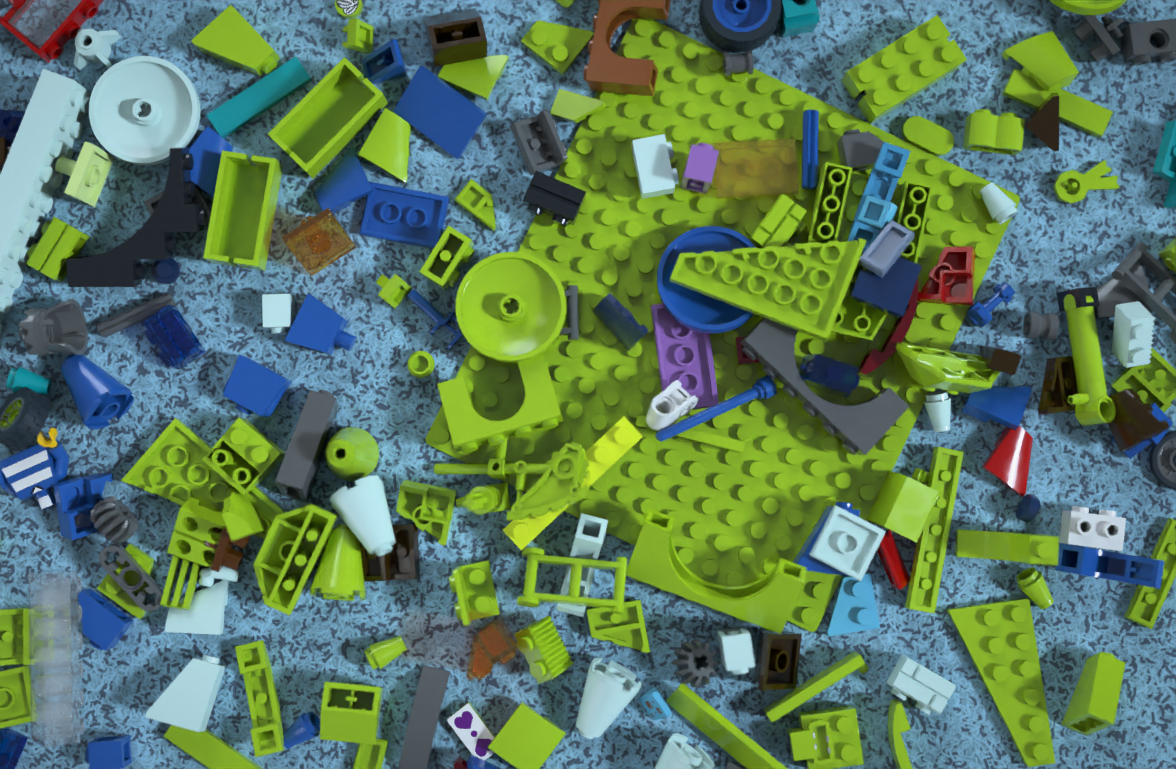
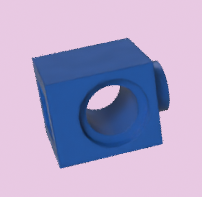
M130 735L100 737L90 741L85 750V760L89 763V769H123L131 764Z

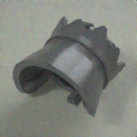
M74 299L63 301L51 308H28V311L24 312L27 317L19 323V338L23 340L25 348L28 350L27 354L37 355L40 358L56 352L82 355L85 352L88 344L86 318L82 308Z

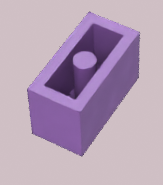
M692 144L680 188L706 194L712 182L719 151L713 150L714 147L710 144Z

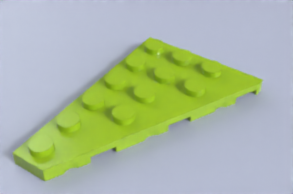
M866 240L795 244V246H767L761 249L756 247L741 248L724 252L704 251L700 254L694 252L680 253L671 274L670 282L827 342Z

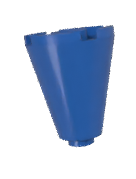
M73 354L63 361L61 373L81 419L89 429L96 430L110 425L108 420L112 419L115 415L117 419H120L131 408L134 402L131 390L86 356Z

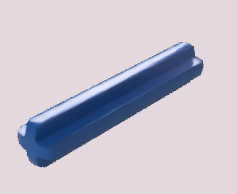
M813 109L805 110L803 113L802 188L805 190H814L818 185L819 112Z

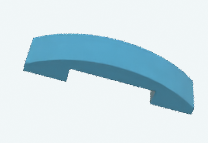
M883 142L875 160L847 241L866 240L862 251L863 254L881 233L880 229L857 221L866 197L869 195L890 202L910 154L909 150Z

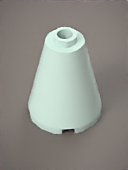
M375 475L354 481L356 486L349 490L346 486L340 488L331 496L330 501L332 507L370 554L383 556L392 551V545L396 541L384 485L379 476Z
M599 657L594 658L589 666L576 720L578 732L588 739L600 737L635 697L642 685L641 681L635 682L637 676L626 667L611 660L608 665L601 663L603 658Z
M674 733L668 739L654 769H713L715 765L709 755L699 745L696 744L694 749L686 743L689 739L688 737Z

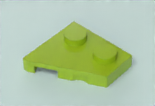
M537 20L522 38L521 44L563 76L589 44L590 39H593L594 33L589 30Z
M130 543L126 550L150 575L154 559L133 543ZM117 560L116 562H117L118 565L120 566V567L116 570L117 573H120V571H121L125 566L129 565V563H128L127 561H125V563L122 565V564ZM128 570L124 574V580L130 585H135L140 581V575L134 570ZM107 574L97 589L132 615L142 619L145 611ZM144 581L142 586L135 590V592L138 594L142 589L145 594H148L144 589L148 583Z
M640 599L625 601L623 614H613L612 608L593 607L586 609L591 637L613 642L620 646L634 648L644 653L650 652Z

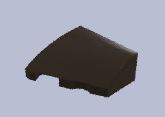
M1132 388L1109 396L1114 402L1116 415L1114 420L1108 423L1120 452L1129 451L1145 439L1155 438L1170 428L1166 420L1159 421L1152 414L1153 408L1148 403H1144Z

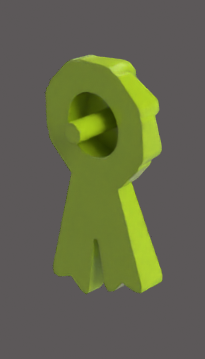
M1103 160L1085 174L1075 170L1063 172L1057 177L1053 189L1058 200L1072 204L1084 199L1089 190H1116L1120 186L1117 183L1118 176L1116 175L1101 178V176L1112 171L1110 167H1107L1106 160Z

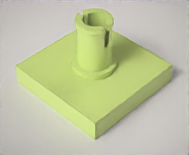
M84 142L77 161L60 156L55 165L56 172L71 176L64 193L95 207L114 157L88 142Z

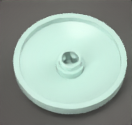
M136 56L116 63L99 78L90 97L89 119L96 138L111 154L131 164L147 166L169 161L170 148L187 147L194 138L200 122V101L194 85L178 67L157 57Z

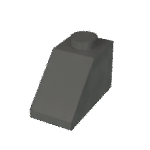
M859 129L844 132V136H841L837 141L841 165L852 167V172L872 169L883 141L869 131L860 133Z

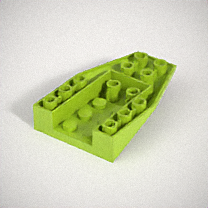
M829 162L824 163L820 168L808 243L847 241L858 204L869 177L853 174L852 167ZM906 180L902 184L897 183L890 202L898 207L893 221L915 233L914 239L899 257L917 264L933 186ZM858 261L831 332L872 341L888 313L849 298L858 272L860 270L872 272L860 265Z

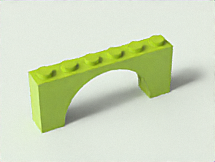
M652 509L648 510L628 563L626 576L658 587L662 591L682 596L688 601L703 604L715 611L724 612L741 621L753 623L767 631L782 633L805 583L806 567L780 558L776 566L766 576L753 583L741 586H722L710 583L692 573L680 560L673 543V524L675 518Z

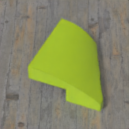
M1053 31L1019 42L1002 53L1004 59L1008 60L1012 57L1023 66L1021 72L1035 79L1038 85L1046 91L1069 86L1079 73Z
M490 55L486 58L447 64L442 67L438 77L458 91L467 92L488 101L497 80L500 79L509 56Z
M384 108L358 155L383 169L384 172L406 183L408 180L411 125L392 111Z
M404 480L400 485L396 512L404 518L414 521L416 527L420 530L429 532L439 540V544L446 545L458 490Z
M230 487L226 489L228 498L224 499L222 517L231 541L265 531L266 528L250 501L236 488Z

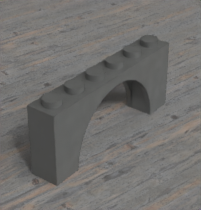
M763 317L739 342L744 347L742 351L750 359H757L764 366L762 370L770 378H777L784 385L782 389L790 397H797L804 404L802 408L810 416H817L823 422L822 427L830 435H837L843 441L842 446L850 454L866 455L909 408V405L890 387L881 389L870 399L853 406L833 404L818 397L806 386L796 366L794 345L798 330Z

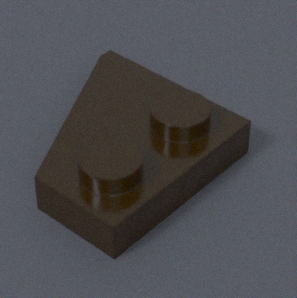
M1066 356L1047 359L1038 409L1039 415L1075 410L1076 405L1069 404L1067 401L1069 396L1078 394L1073 357Z

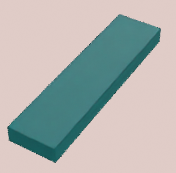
M295 56L206 116L218 134L225 139L310 83L312 79Z

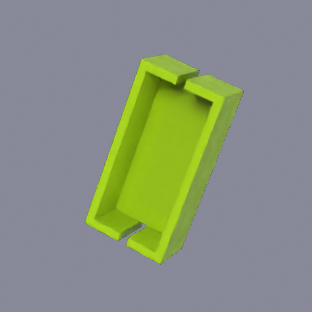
M938 15L848 70L841 79L853 100L857 99L863 91L866 95L862 97L857 106L869 124H872L956 71L967 60L955 40L948 41V37L951 34Z
M344 57L268 135L313 179L388 102L384 94L367 78H364L363 74Z
M222 150L204 259L216 264L235 267L238 265L241 268L266 270L283 165L277 159L252 155L250 158L247 154Z

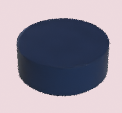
M1030 494L1025 495L1016 510V518L1025 523L1031 522L1039 511L1040 500Z

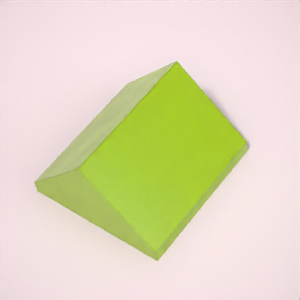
M889 471L867 520L917 543L940 493L908 476Z

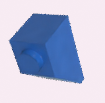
M91 588L82 590L78 594L83 634L90 639L89 643L98 650L104 649L106 651L114 648L134 620Z

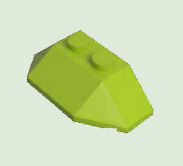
M897 343L896 350L910 377L920 383V388L934 392L937 388L957 395L958 392L973 393L991 388L1001 373L988 369L981 355Z
M313 504L276 515L253 564L265 605L289 616L292 614L320 559L334 527L337 515Z

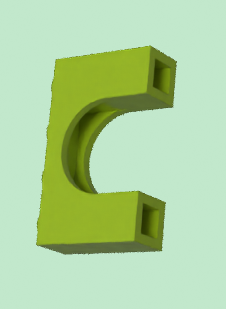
M544 353L532 359L517 362L525 388V399L520 410L506 420H487L475 411L468 383L464 376L437 384L453 446L457 452L470 453L478 450L480 445L487 443L491 446L505 442L507 437L514 435L516 438L530 435L532 430L538 428L543 430L553 429L558 426L559 422H563Z

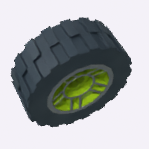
M27 387L20 388L14 392L0 408V444L14 451H20V449H24L27 445L31 444L39 435L49 416V400Z

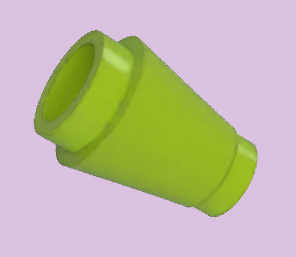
M1030 567L1017 575V587L1040 609L1048 608L1053 604L1054 599L1041 571Z
M399 635L369 644L370 647L365 649L364 652L372 669L375 670L379 667L382 669L407 649Z

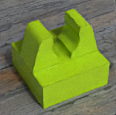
M357 18L348 20V25L343 28V32L347 33V42H342V46L361 53H372L374 26Z
M382 274L376 281L383 288L378 295L395 309L412 289L396 274L390 280Z

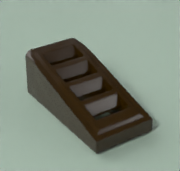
M980 346L979 349L988 369L1015 375L1021 360V356L1018 353L991 346Z

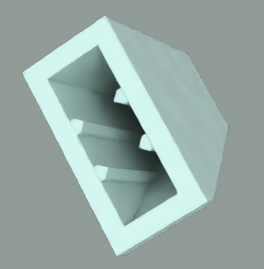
M203 654L202 659L193 658L149 708L145 717L197 732L205 731L226 666L218 664L219 658Z

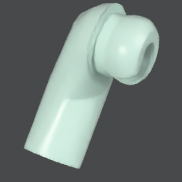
M223 566L219 572L211 570V567L203 568L199 572L200 578L198 582L200 585L207 587L213 585L214 578L237 582L239 569L234 570Z

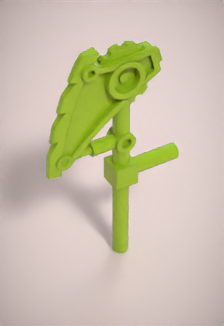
M507 437L505 442L496 445L494 459H489V463H445L434 465L435 474H487L493 479H508L509 474H517L515 488L517 497L511 511H507L508 521L523 520L529 516L532 518L543 516L550 510L551 512L561 510L569 503L572 505L588 496L589 486L585 485L581 488V485L583 484V479L588 476L587 468L589 467V462L585 460V450L581 448L582 445L573 441L571 444L566 443L563 448H560L559 452L555 451L551 455L552 459L548 460L547 463H526L523 460H519L516 463L507 462L505 460ZM530 474H544L522 496L523 492H525L526 477Z

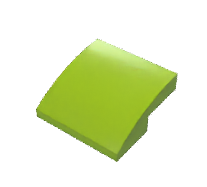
M1152 348L1150 349L1152 357L1149 364L1126 368L1111 386L1117 392L1132 388L1144 403L1151 405L1154 402L1165 412L1172 406L1171 402L1176 398V369Z
M53 607L0 609V666L53 663Z
M522 701L489 744L488 748L517 769H540L566 732Z

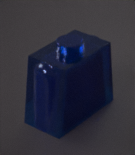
M819 354L803 356L799 374L806 385L848 398L851 391L857 388L860 381L857 375L858 367Z

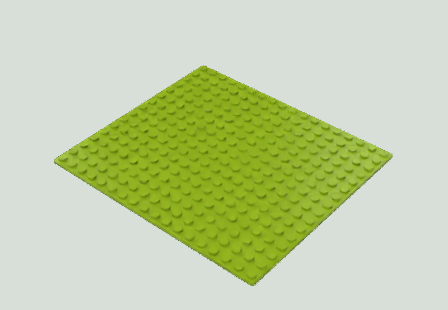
M635 18L632 20L616 55L625 58L654 60L658 69L654 96L597 91L594 99L604 101L606 106L602 110H597L585 116L586 118L582 121L567 151V159L560 165L554 177L557 180L586 191V198L574 226L568 223L564 227L554 223L550 215L542 213V216L536 215L518 250L520 253L534 256L547 264L559 278L564 291H567V286L569 285L578 286L579 340L570 341L568 336H558L556 341L543 352L563 422H559L558 426L553 429L543 430L538 428L532 430V433L525 437L516 438L515 435L508 437L505 460L509 463H516L519 460H523L526 463H547L548 460L552 459L551 455L555 451L559 452L560 448H563L566 443L571 444L572 441L581 444V448L586 452L624 416L634 426L637 416H647L652 400L662 393L651 305L662 304L657 288L658 266L664 251L677 237L698 227L719 226L734 230L749 239L779 196L784 194L808 212L804 218L808 222L799 235L793 233L788 241L792 244L791 246L808 243L817 188L814 190L802 188L803 113L805 110L813 109L819 112L818 178L820 168L825 162L841 165L837 141L841 136H844L843 133L859 129L860 133L869 131L883 142L910 151L902 176L898 179V184L910 180L933 186L917 264L922 266L917 278L919 292H921L927 282L931 269L939 262V256L944 247H973L976 252L974 299L1011 218L1002 224L992 220L979 193L981 189L992 182L754 68L753 74L748 75L747 72H738L725 76L723 53L655 20ZM665 134L666 142L671 141L674 157L670 158L672 169H677L679 184L675 185L674 193L642 199L631 147L632 140ZM692 144H710L714 147L713 150L719 151L712 182L706 194L680 188ZM872 169L852 173L869 177ZM994 184L1016 204L1015 208H1017L1020 197ZM609 293L632 313L640 326L644 325L649 330L630 351L619 342L592 312ZM566 298V318H565V323H564V325H563V328H568L567 298ZM917 301L911 326L901 343L949 350L970 305ZM888 313L872 341L830 332L826 342L800 331H797L794 355L798 372L806 386L823 400L837 405L853 406L870 399L881 389L890 387L909 405V408L866 455L850 454L842 446L843 441L837 435H830L822 427L823 422L817 416H810L802 408L804 404L797 397H790L782 389L784 385L775 378L772 379L777 390L775 396L766 400L755 398L693 427L701 431L744 441L743 453L676 436L660 442L656 439L657 431L635 426L643 437L589 487L587 497L572 505L570 504L564 511L579 519L582 513L608 520L606 532L634 546L649 509L675 518L673 524V543L680 560L696 576L710 583L722 586H741L758 581L776 566L780 558L793 562L826 507H834L836 501L852 503V509L860 510L859 518L868 522V515L888 472L893 470L922 409L923 401L926 400L925 394L930 392L920 388V383L910 377L897 350L872 372L860 377L855 374L868 350L873 348L878 351L881 350L898 317ZM754 314L745 324L733 330L722 333H710L719 403L751 389L757 379L767 375L762 370L764 366L761 363L738 365L735 337L746 336L763 318L759 315ZM471 346L455 378L465 377L474 409L481 417L491 421H502L511 418L520 410L525 399V388L518 363L490 359ZM442 404L426 436V443L465 463H489V459H494L496 445L491 446L489 443L478 446V450L470 453L457 452L453 446ZM707 408L691 410L687 415L674 422V424ZM509 474L508 479L499 480L516 487L517 474ZM530 474L527 476L525 492L527 493L544 474ZM806 571L805 583L787 621L810 632H815L842 575Z

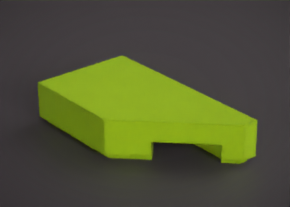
M559 89L550 114L559 119L578 123L584 120L585 116L604 109L606 104L602 100Z
M470 179L454 200L494 231L496 224L493 197L475 181Z

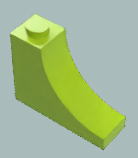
M956 529L955 557L1058 565L1059 537L1037 533Z

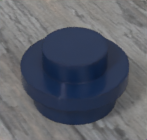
M172 258L157 260L153 265L152 274L158 282L171 284L179 278L180 266Z

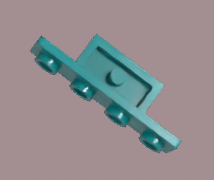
M1176 121L1166 122L1152 171L1154 174L1170 182L1164 201V207L1168 209H1176Z

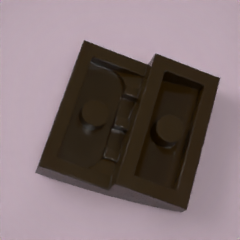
M415 524L392 525L396 542L392 545V551L383 556L370 554L360 542L364 582L420 578L418 527Z

